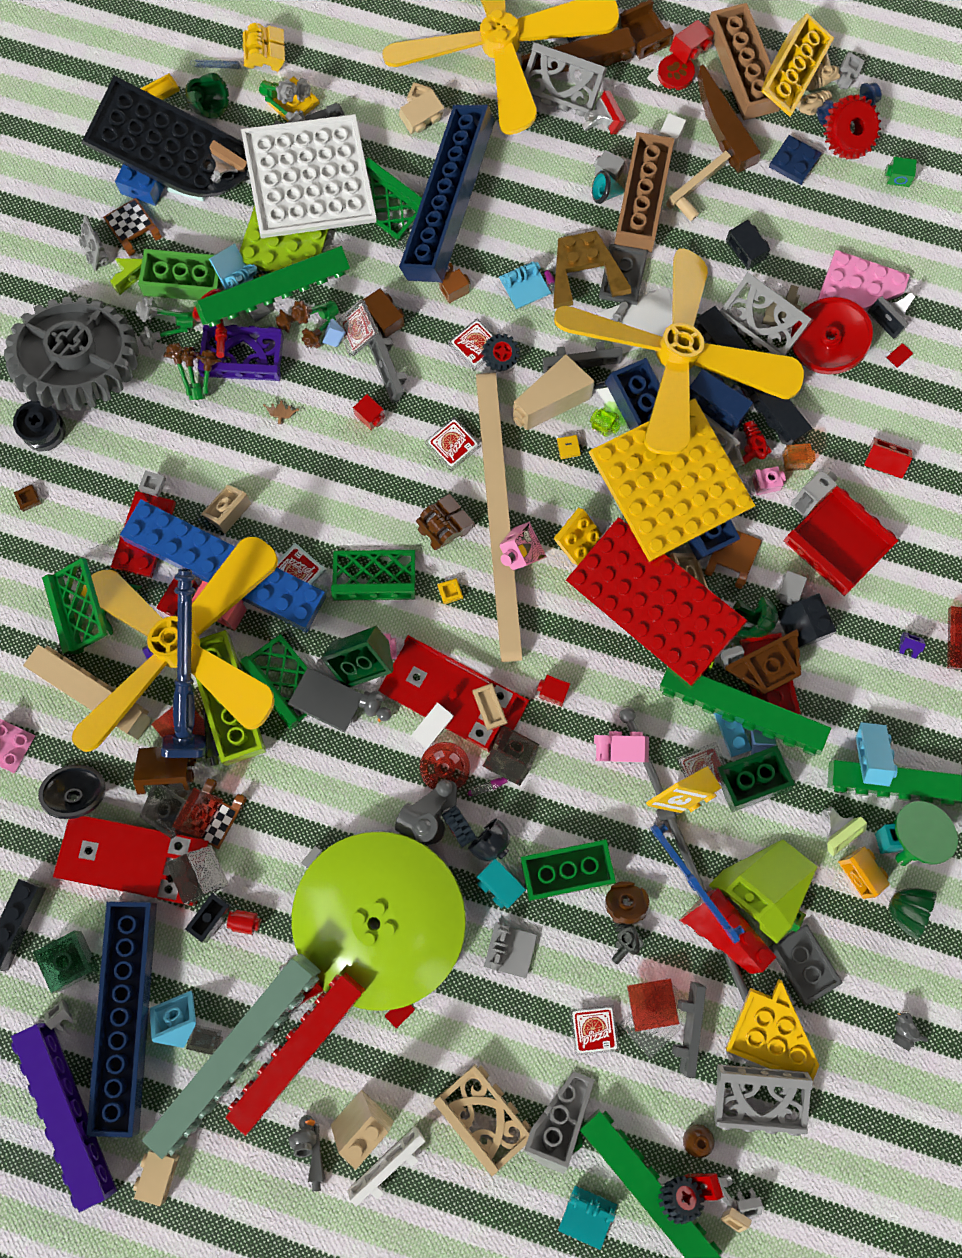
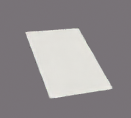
M664 288L639 297L637 305L628 304V309L623 314L621 321H618L619 323L663 336L665 329L672 324V298L668 289ZM619 305L599 312L600 316L611 320ZM612 342L615 348L622 347L623 354L641 348Z

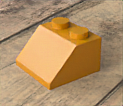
M865 846L856 849L838 861L863 899L877 897L890 885L887 880L889 878L888 874L883 868H879L874 861L876 860L875 855L870 849H866Z

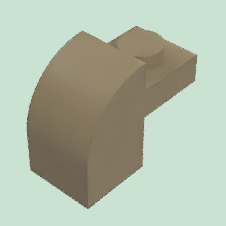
M791 285L786 295V300L800 310L801 306L797 305L800 295H797L799 287ZM775 302L766 307L762 324L772 327L778 326L774 319V309L777 305ZM780 312L778 315L782 324L784 323L782 319L787 316L785 312Z

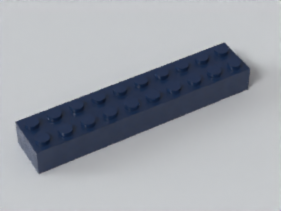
M453 105L399 265L407 281L443 283L495 123L488 105Z
M644 358L612 372L605 381L629 430L650 421L660 386L647 358ZM729 520L688 541V544L697 561L734 544L740 540V537L732 521Z
M106 902L86 1136L134 1137L140 1131L157 903Z

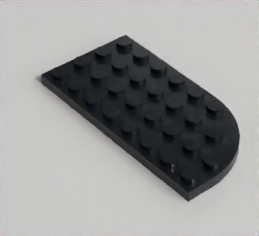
M115 75L82 140L83 145L180 193L190 196H219L239 186L247 177L248 166L244 172L223 173L219 183L211 180L216 167L210 150L212 141H216L247 161L243 141Z

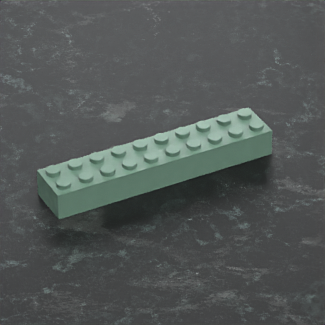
M303 954L293 957L142 1139L161 1159L168 1154L173 1156L177 1150L179 1151L188 1141L187 1137L198 1129L203 1122L202 1119L216 1107L218 1103L215 1100L218 1101L231 1089L232 1085L230 1082L233 1083L236 1078L238 1079L247 1069L245 1064L247 1065L262 1051L259 1047L268 1043L276 1034L274 1029H277L286 1022L291 1015L289 1010L292 1011L295 1007H298L305 998L303 993L308 992L318 983L320 979L317 976L321 973V970Z

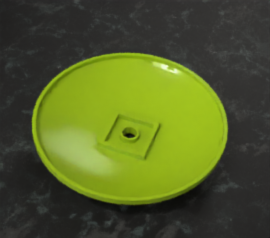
M366 832L338 841L323 851L311 863L295 893L291 926L298 955L303 954L321 970L317 977L320 979L319 983L325 992L331 989L329 983L337 974L341 976L346 972L366 989L353 1007L385 1011L406 1007L418 1002L433 992L446 979L462 950L466 930V912L462 893L454 875L435 852L415 839L401 834ZM376 917L379 919V929H372L370 927V918Z

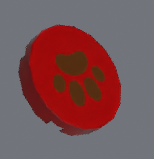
M674 54L666 56L660 61L657 76L664 87L682 90L687 88L693 81L695 66L692 61L685 64Z

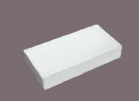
M437 703L411 736L428 749L453 719L454 715Z

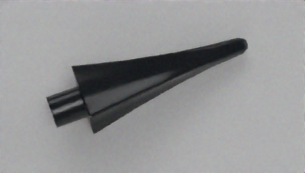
M203 708L206 738L205 759L209 758L211 766L219 765L218 750L205 708Z

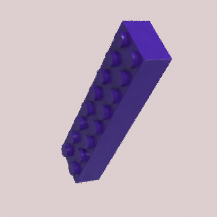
M45 1022L37 1023L12 1035L13 1042H11V1046L21 1061L20 1070L22 1074L28 1079V1091L35 1098L38 1105L36 1107L37 1114L41 1120L43 1119L46 1126V1138L52 1142L54 1147V1159L61 1165L63 1182L66 1186H69L71 1191V1203L80 1213L106 1200L118 1191L97 1137L86 1136L88 1114L54 1028L51 1030Z

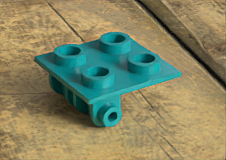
M575 1185L558 1231L601 1250L610 1223L615 1219L616 1213L614 1212L617 1204Z

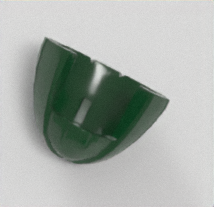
M208 73L187 82L185 99L189 107L196 114L205 118H218L228 107L229 91L220 75Z
M763 596L760 598L759 606L756 609L737 600L733 609L748 621L737 635L746 638H760L770 634L778 622V612L775 605Z
M907 888L897 891L891 897L889 911L893 920L906 934L916 940L920 938L925 930V926L928 924L929 917L931 916L930 912L933 911L937 892L924 888Z

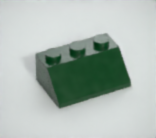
M377 625L331 642L321 657L322 661L340 683L349 688L393 672L389 641Z
M777 745L717 767L722 791L731 813L789 792L795 785Z

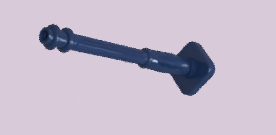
M183 568L179 569L178 574L174 576L178 580V587L174 589V592L178 594L177 678L174 681L176 685L173 699L175 734L165 735L162 738L161 756L166 758H199L206 754L205 736L193 734L195 697L193 690L194 680L191 678L192 594L196 590L192 587V581L195 580L196 576L192 574L191 569Z

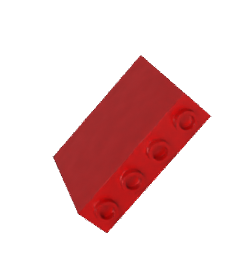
M838 486L784 539V542L843 596L850 592L899 541L892 531L885 529L875 516H871L865 511L862 504L855 502L845 489Z

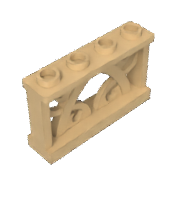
M474 1064L442 1094L434 1099L433 1103L488 1173L493 1176L526 1146L532 1127L526 1120L522 1122L518 1118L517 1114L519 1111L511 1101L508 1104L502 1098L504 1093L496 1083L492 1086L487 1079L490 1075L483 1066L477 1067ZM469 1079H477L481 1083V1090L476 1091L472 1086V1096H467L465 1091L466 1082ZM460 1086L463 1098L447 1103L445 1099ZM487 1089L490 1091V1093L494 1096L495 1099L485 1097ZM472 1105H485L496 1109L497 1125L495 1133L488 1129H478L471 1133L469 1128L474 1120ZM463 1106H467L470 1116L468 1119L460 1117L462 1111L466 1112ZM504 1110L512 1120L504 1122ZM512 1126L516 1127L520 1132L519 1140L516 1143L505 1142L502 1136L513 1137L514 1135L509 1133V1128ZM486 1134L492 1137L493 1141L491 1142V1140L487 1138L488 1142L486 1144H482L480 1142L481 1135ZM500 1144L510 1149L497 1162L492 1159Z

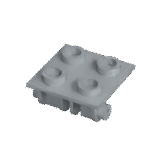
M84 215L79 243L81 248L85 249L87 262L96 271L97 265L106 266L109 258L104 251L105 249L97 232H94L87 216Z
M495 923L484 967L527 978L537 935Z

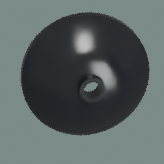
M69 765L55 770L45 778L39 788L38 798L41 807L47 814L59 819H75L87 815L99 806L105 796L106 786L102 775L96 769L86 765Z

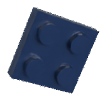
M788 135L770 162L769 168L802 185L819 160L822 152Z

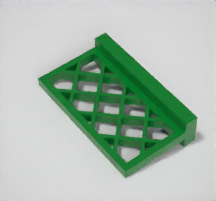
M368 157L365 160L367 174L371 177L370 188H372V199L376 214L375 224L399 242L414 224L422 198ZM384 187L386 194L375 196V188ZM398 198L400 206L390 207L389 199ZM386 199L387 207L376 209V200ZM405 209H413L415 211L412 217L404 218ZM401 210V218L391 220L390 211ZM387 212L388 220L379 221L377 213ZM402 223V229L398 234L392 230L391 224Z
M415 550L333 551V579L331 585L333 601L415 600ZM382 556H387L391 559L385 567L378 562ZM402 556H411V562L405 567L398 561ZM338 557H347L351 561L342 567L338 563ZM361 557H368L371 560L365 567L357 562ZM353 564L360 569L355 576L347 572ZM373 564H376L381 569L375 576L367 571ZM393 564L398 565L402 569L395 576L388 571ZM343 573L350 578L346 584H337V579ZM363 573L370 578L366 584H361L357 581ZM383 573H386L391 578L387 583H380L377 579ZM406 573L411 577V583H401L398 578Z
M86 558L78 559L53 575L47 574L42 577L63 654H80L84 652L83 648L108 635ZM81 566L82 573L79 578L76 576L78 567ZM64 575L69 576L66 584L63 577ZM74 579L79 581L76 591L71 589ZM84 585L87 587L86 596L81 595ZM70 593L74 595L72 603L69 599ZM79 599L84 600L81 610L77 609ZM89 604L93 608L91 616L86 614ZM75 612L79 614L77 623L74 617ZM85 618L89 619L87 629L82 628ZM95 623L99 629V633L96 635L92 633ZM80 631L85 634L82 642L79 635Z
M281 634L247 657L246 655L240 660V667L246 674L259 680L271 689L274 695L273 709L290 730L309 716L305 713L298 716L293 707L288 706L291 698L283 697L280 694L281 687L294 688V694L298 686V675H304L308 668ZM279 642L285 647L284 654L272 653L273 646ZM260 655L268 656L267 666L257 665L254 659ZM271 657L283 658L282 668L270 667ZM286 659L295 660L297 662V670L284 669ZM269 671L281 672L280 682L270 681L268 678ZM283 674H296L295 683H282Z

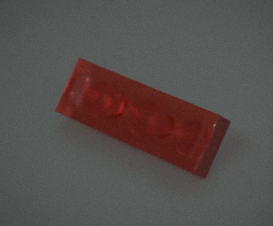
M951 606L948 608L947 669L962 670V607Z

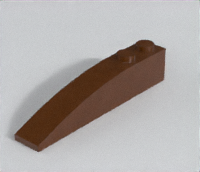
M626 27L608 34H600L552 47V49L601 66H609L613 63L633 58L635 44L629 28ZM531 53L521 56L522 71L526 70ZM541 55L537 56L533 70H541ZM552 62L551 66L553 68L548 67V70L557 69L558 63ZM566 64L561 72H569L570 65Z
M704 64L701 65L697 80L705 115L722 152L727 151L730 154L729 164L739 173L756 165L761 152Z

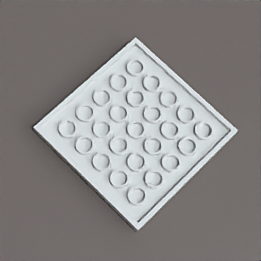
M355 114L241 129L261 238L376 222V214Z

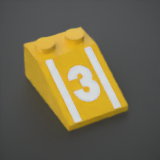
M707 766L677 782L647 801L646 804L649 807L682 813L687 809L692 812L701 806L700 801L704 800L707 803L717 797L715 792L722 787Z

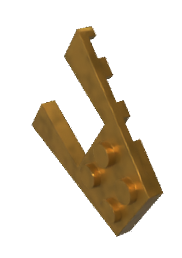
M596 230L558 238L553 300L554 309L573 305L567 273L602 266L605 268L612 297L631 294V286Z

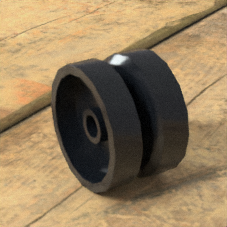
M39 400L22 404L13 417V427L16 434L33 450L39 452L50 451L56 448L65 437L66 425L61 416L52 406L47 408L41 406Z

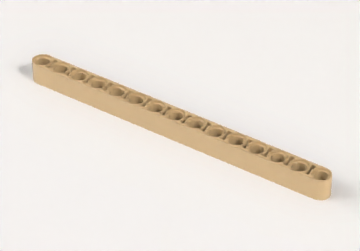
M496 372L476 374L500 656L501 662L522 661L515 573L510 566H505L501 562L503 552L500 548V543L511 530Z

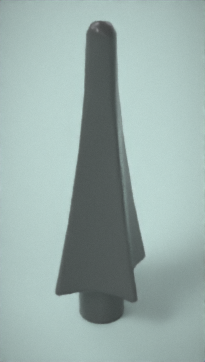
M319 1124L314 1125L317 1141L312 1149L308 1182H312V1192L321 1191V1182L325 1181Z

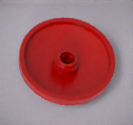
M828 297L814 301L802 310L803 313L813 319L812 323L792 347L794 355L803 366L820 374H839L854 368L866 357L872 344L873 327L868 314L860 305L846 298ZM801 321L792 326L791 338L803 324Z

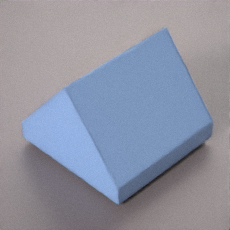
M331 319L323 334L322 343L338 347L346 331L334 319Z

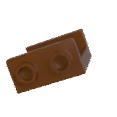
M652 0L641 2L631 9L624 10L619 15L618 27L619 29L629 28L635 44L634 52L639 60L671 46L674 32L672 28H664L653 11L654 2Z
M161 747L138 748L133 776L137 795L146 794L147 785L182 783L185 791L190 790V782H194L192 766H196V758H166L161 756Z

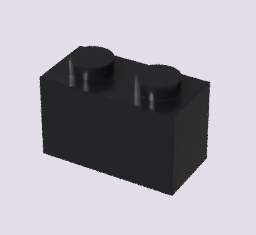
M749 220L729 230L726 242L747 270L767 259L770 252L769 243L760 236L757 227L752 225Z
M211 893L185 930L200 942L207 943L234 906L217 893Z

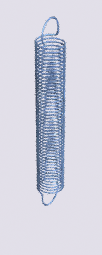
M196 60L199 67L223 68L219 64L223 62L227 64V68L239 69L234 64L242 63L239 61ZM205 62L212 63L214 67H207Z

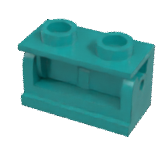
M496 859L477 876L479 880L477 885L485 893L490 891L495 896L492 900L501 909L504 906L508 909L526 891Z

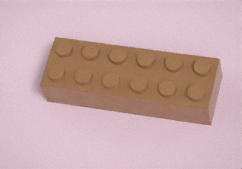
M743 3L712 11L708 28L714 32L712 40L743 121L778 112L780 108L761 92L771 63L748 4Z
M641 132L636 133L614 242L615 245L644 249L652 253L675 138Z

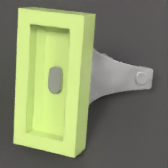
M833 807L826 808L821 813L823 818L830 824V833L827 836V850L832 856H835L866 831L867 822L862 817L854 819L853 817L843 818Z

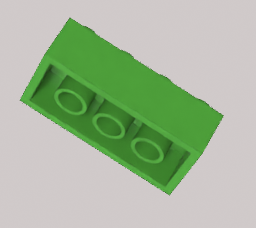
M144 249L138 282L144 296L200 300L202 296L213 289L223 291V284L209 260L214 255Z

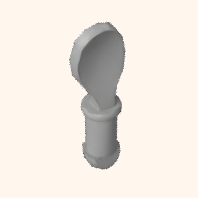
M627 302L620 303L611 320L621 321L623 314L629 306Z

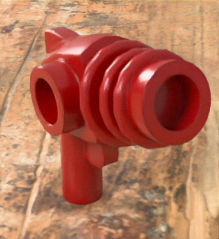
M749 421L743 425V431L746 435L745 439L747 440V446L744 447L746 454L742 457L745 464L755 457L764 460L772 452L757 424L754 421Z

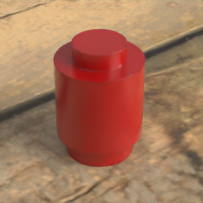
M230 911L227 919V929H231L232 932L253 935L260 928L261 918H258V914L254 912Z

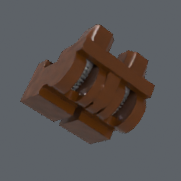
M450 494L424 509L416 520V523L419 525V533L424 536L427 535L431 539L430 546L434 550H438L453 542L459 536L467 535L474 525L473 520L464 510L459 511L461 506Z

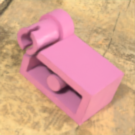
M609 731V735H594V744H596L595 761L649 762V737L643 736V732H630V736H622V732Z

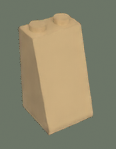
M565 354L514 401L513 420L519 427L523 426L526 430H529L588 401L592 397L595 381Z
M363 1090L356 1095L331 1124L338 1153L355 1170L389 1133L394 1123V1120Z

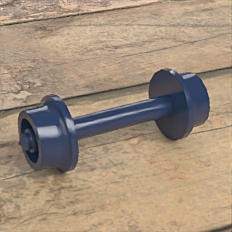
M863 83L860 86L859 96H866V100L871 99L870 105L873 106L881 100L882 93L877 83ZM831 100L824 101L823 105L817 108V117L821 125L827 124L828 120L825 119V116H830L828 110L834 108L833 101Z

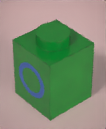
M893 157L891 163L887 164L885 168L887 184L910 187L916 175L917 160Z

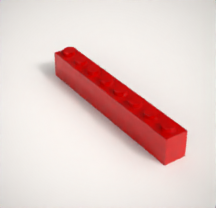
M346 972L341 976L337 974L329 983L331 989L327 994L322 992L314 1002L317 1006L313 1011L307 1010L301 1017L300 1021L303 1023L298 1029L294 1027L285 1037L288 1040L283 1047L279 1045L271 1054L273 1060L269 1064L265 1062L257 1071L259 1077L255 1082L250 1080L242 1090L245 1094L241 1099L236 1098L229 1105L228 1109L230 1112L225 1118L244 1136L255 1127L366 991Z

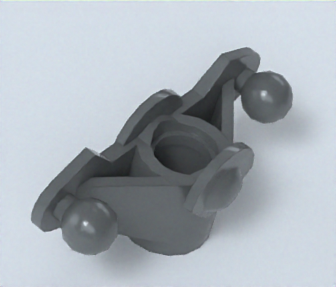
M441 780L437 783L434 790L415 804H405L397 817L395 830L401 835L415 839L427 847L429 844H436L441 841L445 834V824L441 819V814L444 810L456 805V784L451 780Z

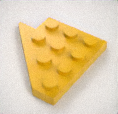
M778 980L772 996L750 988L725 1047L726 1051L769 1069L808 1072L812 1080H814L819 1068V1062L782 980Z

